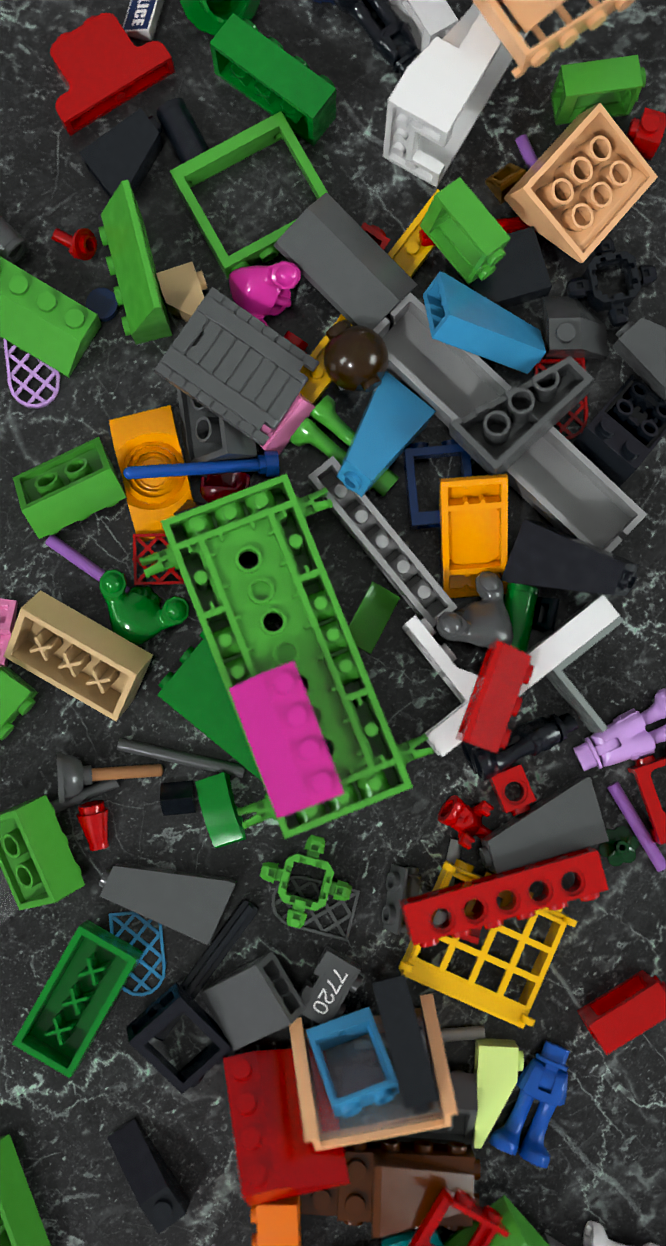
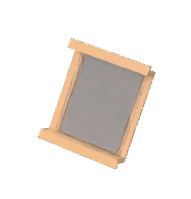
M433 993L420 995V1008H415L414 1010L439 1101L433 1103L434 1110L414 1115L413 1109L405 1110L399 1088V1094L394 1095V1099L386 1104L375 1105L373 1103L362 1107L361 1112L354 1116L345 1118L341 1115L335 1118L306 1033V1030L309 1028L304 1029L301 1017L289 1025L305 1142L313 1141L315 1151L451 1126V1116L458 1115ZM373 1016L395 1073L381 1016ZM368 1034L322 1051L338 1098L385 1081Z

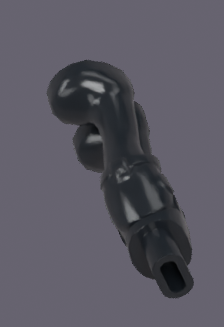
M334 0L335 5L340 11L351 15L365 30L373 42V48L393 67L395 73L400 72L403 76L407 67L422 53L417 48L410 25L396 14L387 0H366L386 27L384 29L380 27L371 15L364 0Z
M569 713L559 717L551 714L548 716L549 719L545 717L531 719L520 724L518 729L510 734L505 749L499 748L498 753L484 750L463 741L460 744L471 770L475 775L478 774L480 780L484 782L495 777L499 772L520 758L529 754L536 756L542 751L551 749L557 743H561L567 738V733L578 729V723Z

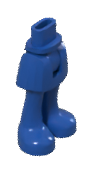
M545 1041L541 1054L536 1053L535 1058L523 1069L516 1084L520 1088L517 1101L504 1126L494 1130L491 1134L489 1143L492 1146L511 1155H516L518 1151L519 1155L529 1163L541 1168H548L550 1154L544 1146V1138L556 1107L565 1104L568 1087V1072L566 1071L569 1068L565 1064L570 1053L568 1049ZM534 1099L539 1100L531 1125L519 1147L521 1131Z

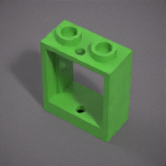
M638 55L561 65L551 93L555 125L572 123L580 113L598 103L603 105L611 117L629 115L635 102L638 101L642 87H645L646 72L644 67H640Z
M461 177L435 194L420 224L423 231L468 285L477 278L481 281L485 280L496 270L495 264L506 255L504 248L511 239Z

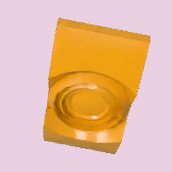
M171 405L109 420L114 450L136 534L165 533L161 521L173 517L174 513L187 500L194 501L189 476L127 479L123 475L124 469L128 466L185 463ZM139 537V538H140L143 542H147V541L153 540L155 537Z
M507 474L440 479L439 510L442 589L450 598L479 596L476 590L475 579L481 572L490 571L498 575L500 579L508 562ZM502 581V582H503L504 594H505V593H506L507 582Z

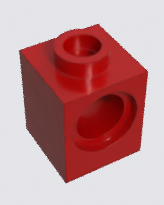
M519 763L508 766L495 777L489 779L501 810L505 813L511 812L512 816L519 815L530 810L529 804L537 801L523 767ZM510 782H517L521 788L519 797L514 800H509L505 795V788Z

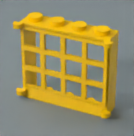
M456 859L454 864L445 860L432 891L448 887L452 876L465 882L483 876L474 873V866L460 859ZM504 890L498 894V897L503 898L500 904L501 907L508 905L511 901L510 890ZM529 891L530 897H533L534 893ZM476 899L469 900L464 908L465 915L471 916L476 914L471 912ZM548 907L535 911V916L528 918L522 934L503 925L489 929L481 950L460 942V938L445 936L439 938V940L449 945L439 967L418 958L417 956L421 948L419 944L413 945L410 941L398 969L402 975L405 974V977L515 1026L524 1029L525 1024L533 1027L535 1019L528 1016L567 924L576 927L578 921L562 912L563 909L549 911ZM437 910L434 911V913L432 914V918H431L432 922H433L434 917H435V915H436V913H437ZM538 914L552 920L543 943L529 937ZM497 931L519 940L509 963L487 954ZM525 944L540 950L531 973L516 966ZM455 948L477 957L468 980L446 970ZM484 960L506 969L497 992L475 983ZM513 973L528 979L518 1002L504 996Z

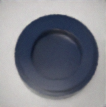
M97 288L87 296L86 308L98 314L100 322L110 321L117 315L119 306L115 294L111 290Z

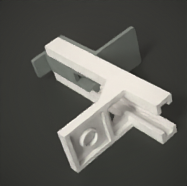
M598 594L597 597L590 600L527 651L526 654L532 656L529 664L533 665L534 669L527 685L522 683L518 694L520 696L543 676H546L591 732H604L608 727L562 670L624 621L607 598L611 595ZM415 615L404 624L402 629L461 702L459 706L425 732L428 737L427 743L438 756L441 755L443 757L462 742L455 738L478 675L457 668L453 663L457 658L445 643L440 646L433 638L436 631L425 618L419 620Z

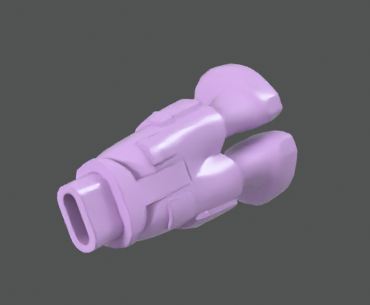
M666 688L656 692L654 703L642 713L633 708L618 715L612 723L607 725V730L593 733L590 737L585 738V743L573 748L584 772L596 766L602 769L603 767L615 765L629 759L637 760L655 753V744L666 741V724L650 732L645 730V726L666 718Z

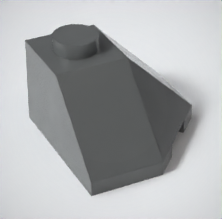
M568 296L542 297L543 342L546 349L544 360L566 359L569 356L585 359L608 358L607 326L578 299L569 298Z

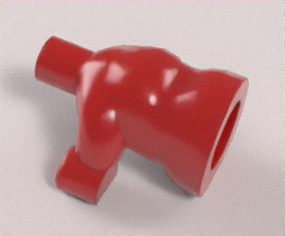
M453 795L440 809L438 821L455 829L458 832V844L470 850L472 848L471 844L475 842L473 836L476 835L482 839L492 832V830L482 824V816L489 817L490 811L494 809V806L482 800L478 805L471 808L460 797Z

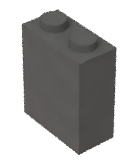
M273 951L219 977L200 993L233 1051L291 1025L307 1009Z

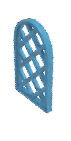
M133 911L109 913L110 933L114 934V920L121 926V929L115 936L119 937L126 930L134 937L129 944L133 946L138 940L147 947L143 951L144 953L137 965L140 963L149 971L142 980L132 972L130 977L138 982V985L133 991L126 987L123 988V991L132 996L152 994L161 986L166 974L167 960L165 959L162 924L158 923V931L150 924L153 920L149 919L146 921L142 916ZM131 915L125 924L116 916ZM134 917L144 924L138 933H135L128 927ZM147 927L157 934L150 944L140 937ZM159 938L161 953L152 947ZM149 950L159 957L152 967L142 960ZM161 961L163 967L162 975L155 970ZM151 973L160 979L154 988L145 983ZM141 986L147 990L145 992H137Z

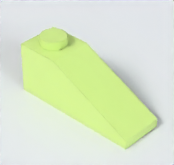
M486 1038L475 1040L474 1073H476L478 1112L471 1139L474 1148H482L517 1084L518 1071H523L524 1053L519 1050L515 1040Z

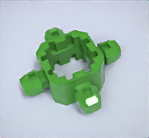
M311 834L304 848L307 850V853L296 852L286 858L284 868L278 867L279 863L269 861L264 862L262 865L260 877L272 883L275 880L280 881L278 888L280 898L283 903L293 905L292 909L288 908L286 919L288 926L300 929L304 925L308 914L305 912V909L317 911L326 905L328 894L332 895L335 900L346 901L350 898L352 886L348 882L337 879V882L332 881L334 870L328 860L319 858L320 854L324 853L325 840L323 837ZM294 862L325 870L318 900H311L286 892Z

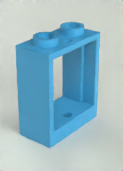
M370 1007L306 1030L309 1044L335 1118L341 1115L345 1118L354 1116L361 1112L362 1107L373 1103L375 1105L386 1104L394 1099V1095L399 1094L398 1081ZM368 1034L385 1081L338 1098L322 1051Z

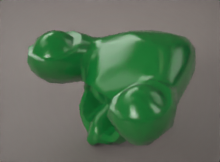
M117 569L106 570L99 579V590L108 605L113 632L137 646L150 640L166 628L182 624L189 617L190 605L183 597L174 595L167 599L161 608V598L149 586L144 588L133 587L130 592L125 593L127 587L126 577L124 573Z

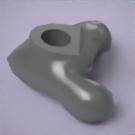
M490 571L481 572L475 579L476 590L481 600L469 603L458 611L444 612L438 617L436 629L440 636L449 641L466 642L482 648H488L490 643L499 640L511 646L513 628L504 603L503 582L498 575Z

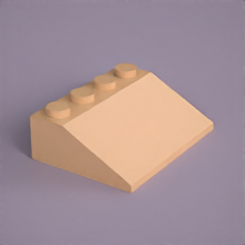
M598 103L580 113L503 198L529 227L534 226L536 232L577 262L582 263L658 176L603 105Z

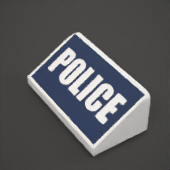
M131 0L123 24V29L127 35L151 42L164 0Z

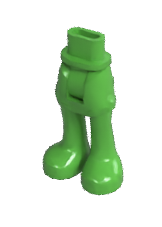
M326 395L312 410L310 417L327 427L349 447L355 432L336 413V402L334 399ZM308 417L300 424L289 440L298 447L311 444L327 457L331 458L334 456L340 465L347 453ZM388 468L369 491L373 488L384 497L399 477Z

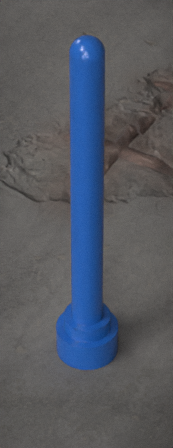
M264 451L263 455H258L256 459L128 466L124 469L123 475L127 479L258 471L259 474H265V477L279 476V457L277 451Z

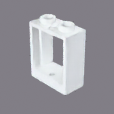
M388 0L396 14L410 25L417 48L421 52L437 36L443 39L458 22V18L446 0Z

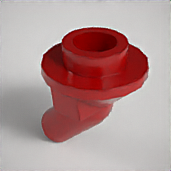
M56 228L51 238L69 248L68 252L73 258L87 261L96 252V238L93 232L87 228L78 229L74 236Z

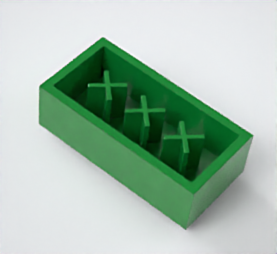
M234 13L210 41L214 71L217 76L270 115L282 111L292 131L313 146L317 143L336 118V88L328 77L322 74L319 76L314 73L302 58L291 56L284 51L283 46L276 39L265 37L258 32L254 23L246 18L242 20Z
M87 919L77 928L12 1045L66 1077L71 1078L81 1065L144 952Z

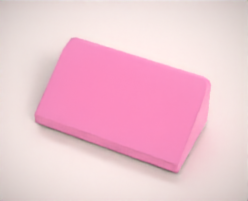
M299 393L275 430L263 424L260 431L269 436V439L261 447L265 451H277L279 455L289 443L291 436L300 424L309 417L315 408L312 402Z

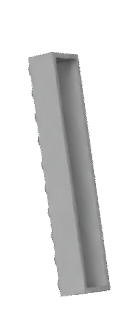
M411 292L390 312L389 320L385 317L373 329L386 344L389 357L387 370L404 386L436 411L435 415L448 428L451 421L470 414L475 408L486 402L487 404L512 388L478 355L432 339L425 305ZM554 426L502 473L507 474L508 484L554 528L608 552H612L623 541L622 539L647 515Z

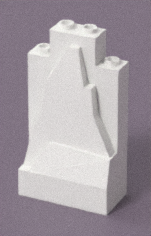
M474 3L443 39L437 36L407 67L388 99L383 157L435 187L440 183L513 60V57ZM505 3L501 5V9L513 25L518 23ZM522 29L518 33L525 40L529 31L525 33Z

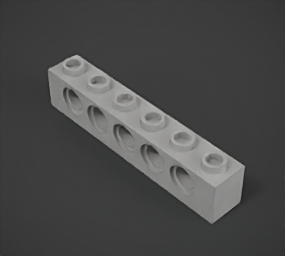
M332 456L308 475V483L315 492L322 490V488H327L328 494L322 500H332L333 508L329 509L420 620L425 618L432 627H435L438 617L444 612H453L458 607L364 494L361 498L357 493L349 490L336 477L341 465Z

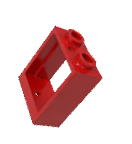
M641 970L577 1010V1013L593 1039L605 1054L608 1055L666 1019V984L664 981L661 982L656 975L651 977L644 970Z

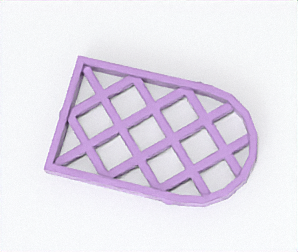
M3 338L7 383L12 396L19 404L27 408L38 409L49 405L55 400L59 392L61 377L59 371L38 360L40 363L32 371L24 364L31 355L27 353L21 361L12 355L17 346L13 345L8 351V342ZM9 358H11L14 362L17 363V366L12 370V372L10 369ZM43 365L52 371L46 380L36 374ZM21 367L30 373L24 382H21L14 376ZM55 375L56 389L49 384ZM33 377L42 383L36 392L26 386ZM12 380L20 385V387L15 391V393L12 386ZM45 387L53 392L52 396L46 401L39 396ZM23 389L33 395L27 403L18 398ZM35 399H38L41 402L38 404H32Z

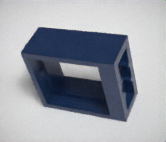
M454 439L442 441L441 446L429 447L427 442L410 444L409 449H404L403 462L410 530L441 527L440 510L419 512L414 460L460 456L462 477L472 476L470 455Z

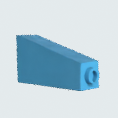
M440 271L423 293L432 339L526 374L542 360L546 353L539 329L446 273Z
M387 371L380 379L382 383L374 389L336 476L349 490L354 491L361 498L404 452V449L426 428L436 412Z

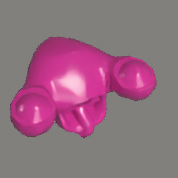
M280 261L273 265L246 266L235 269L229 274L231 295L238 306L269 326L264 320L265 316H277L285 308L291 306L290 289H294L300 281L301 271L296 264L288 261Z

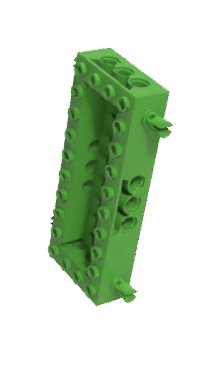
M287 473L162 520L161 523L169 542L166 545L167 549L139 558L142 566L154 564L144 570L146 578L173 567L176 570H180L264 787V781L229 688L263 672L293 661L299 675L307 680L308 689L306 694L323 738L329 740L333 745V753L330 757L344 794L278 819L268 792L264 795V799L236 809L238 815L256 812V815L242 823L244 830L247 827L273 817V820L277 819L285 839L412 788L413 786L405 769L406 763L428 754H433L432 747L414 750L416 746L428 740L425 733L399 745L394 741L306 523L307 516L333 508L332 500L319 501L327 496L328 490L326 487L298 498L294 493ZM248 551L255 553L259 559L258 564L252 569L243 568L239 564V557L242 553ZM271 613L278 614L283 619L282 628L275 632L268 631L263 624L264 618Z

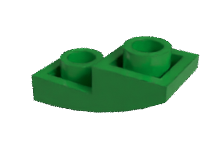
M222 772L195 781L203 818L213 846L220 848L245 840L242 815H238L236 810L239 807L235 806L230 775Z

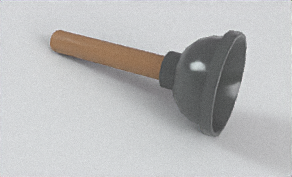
M56 751L59 803H65V799L79 795L84 785H92V781L159 777L164 773L162 764L91 768V765L83 766L81 760L75 756L62 754V751Z

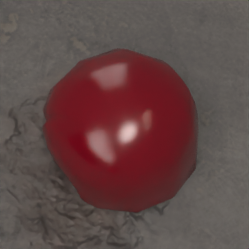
M246 472L208 474L206 481L204 476L201 478L200 493L203 499L210 503L249 488L250 475Z

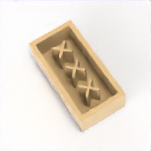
M40 590L21 607L4 657L117 721L134 701L153 655Z

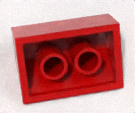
M499 640L489 644L455 739L493 753H498L499 748L505 749L511 734V730L507 729L511 715L517 716L523 698L518 696L522 683L526 685L529 683L534 666L529 664L532 656Z

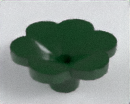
M618 826L614 830L606 829L609 841L600 843L598 847L600 855L607 857L609 864L612 866H620L623 862L632 863L636 858L635 850L639 846L637 837L630 835L629 829L625 826Z

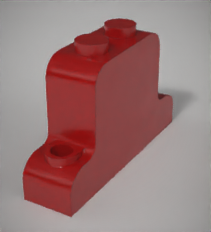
M101 13L98 16L89 17L80 27L71 32L61 34L50 48V54L56 69L69 88L66 93L57 99L55 105L62 125L69 136L175 72L172 57L161 42L151 41L141 47L135 46L117 18L111 13Z

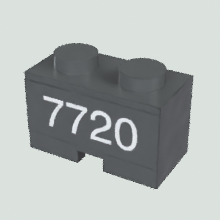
M326 945L314 966L313 974L316 975L314 981L311 982L307 979L298 994L307 1008L302 1014L319 1025L342 1017L346 1009V1005L343 1004L344 999L349 992L352 994L356 992L363 979V976L359 975L361 972L360 964Z

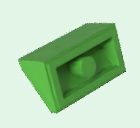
M373 581L349 625L356 647L369 654L372 653L400 599L399 596Z

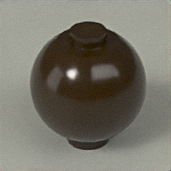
M342 320L329 328L326 335L330 341L324 350V367L329 378L337 386L348 391L364 390L367 393L376 389L382 383L380 379L384 376L388 367V350L383 339L378 333L368 327L360 325L351 326L348 320Z

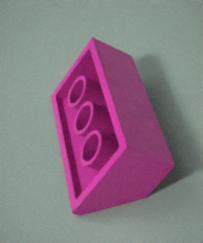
M294 661L263 672L229 688L277 819L344 794Z

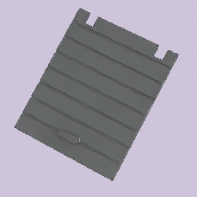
M212 287L162 357L154 372L250 437V439L264 446L269 436L260 431L261 427L265 424L275 430L308 381V377L301 373L300 369L304 366L314 372L319 362Z

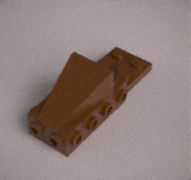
M387 1138L380 1141L344 1146L350 1184L300 1195L301 1214L337 1216V1221H343L344 1224L349 1226H360L364 1222H371L372 1238H381L411 1228L418 1229L444 1186L455 1193L458 1189L463 1190L479 1206V1194L474 1193V1180H480V1159H475L471 1145L457 1141L441 1144L427 1140L400 1142L396 1139ZM450 1205L439 1225L444 1226L448 1230L458 1231L464 1229V1227H473V1218Z

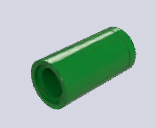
M507 583L504 603L513 628L511 646L527 653L539 589L523 584Z

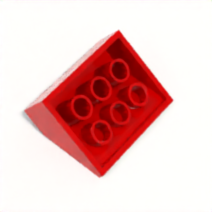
M310 1047L321 1133L339 1131V1119L334 1116ZM292 1049L252 1051L223 1058L242 1198L248 1206L350 1184L344 1146L315 1151L313 1141L305 1142ZM324 1050L322 1053L330 1073L326 1050Z

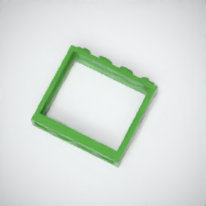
M282 111L170 170L173 184L227 279L229 274L235 269L252 266L260 261L268 262L274 259L279 254L278 250L274 247L275 242L295 220L228 256L194 196L191 187L283 138L316 198L319 199L327 192Z

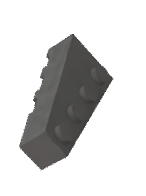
M569 356L533 376L528 382L504 392V395L487 404L486 402L475 408L470 414L449 423V435L489 475L502 474L591 392L594 378Z

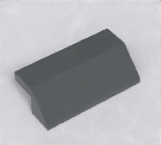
M327 192L307 207L274 244V247L289 262L296 264L301 274L353 326L360 325L373 330L418 285Z

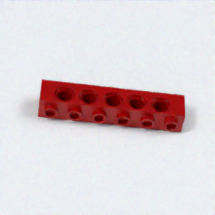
M586 847L498 874L494 873L402 899L399 902L410 941L413 945L419 944L420 948H425L438 944L439 938L452 935V938H461L470 935L473 928L484 926L485 929H492L502 926L504 924L503 920L516 916L517 920L531 918L536 915V910L548 907L549 911L563 909L568 906L567 901L580 898L582 902L594 900L600 897L599 892L609 889L598 850ZM567 872H573L575 876L573 885L569 888H563L561 884L563 875ZM541 881L543 884L542 893L538 897H530L529 888L531 884ZM510 890L511 901L509 904L502 907L498 906V894L501 891ZM472 899L478 900L480 904L478 912L471 916L465 915V904ZM446 909L448 913L446 921L440 925L433 924L431 918L434 911Z

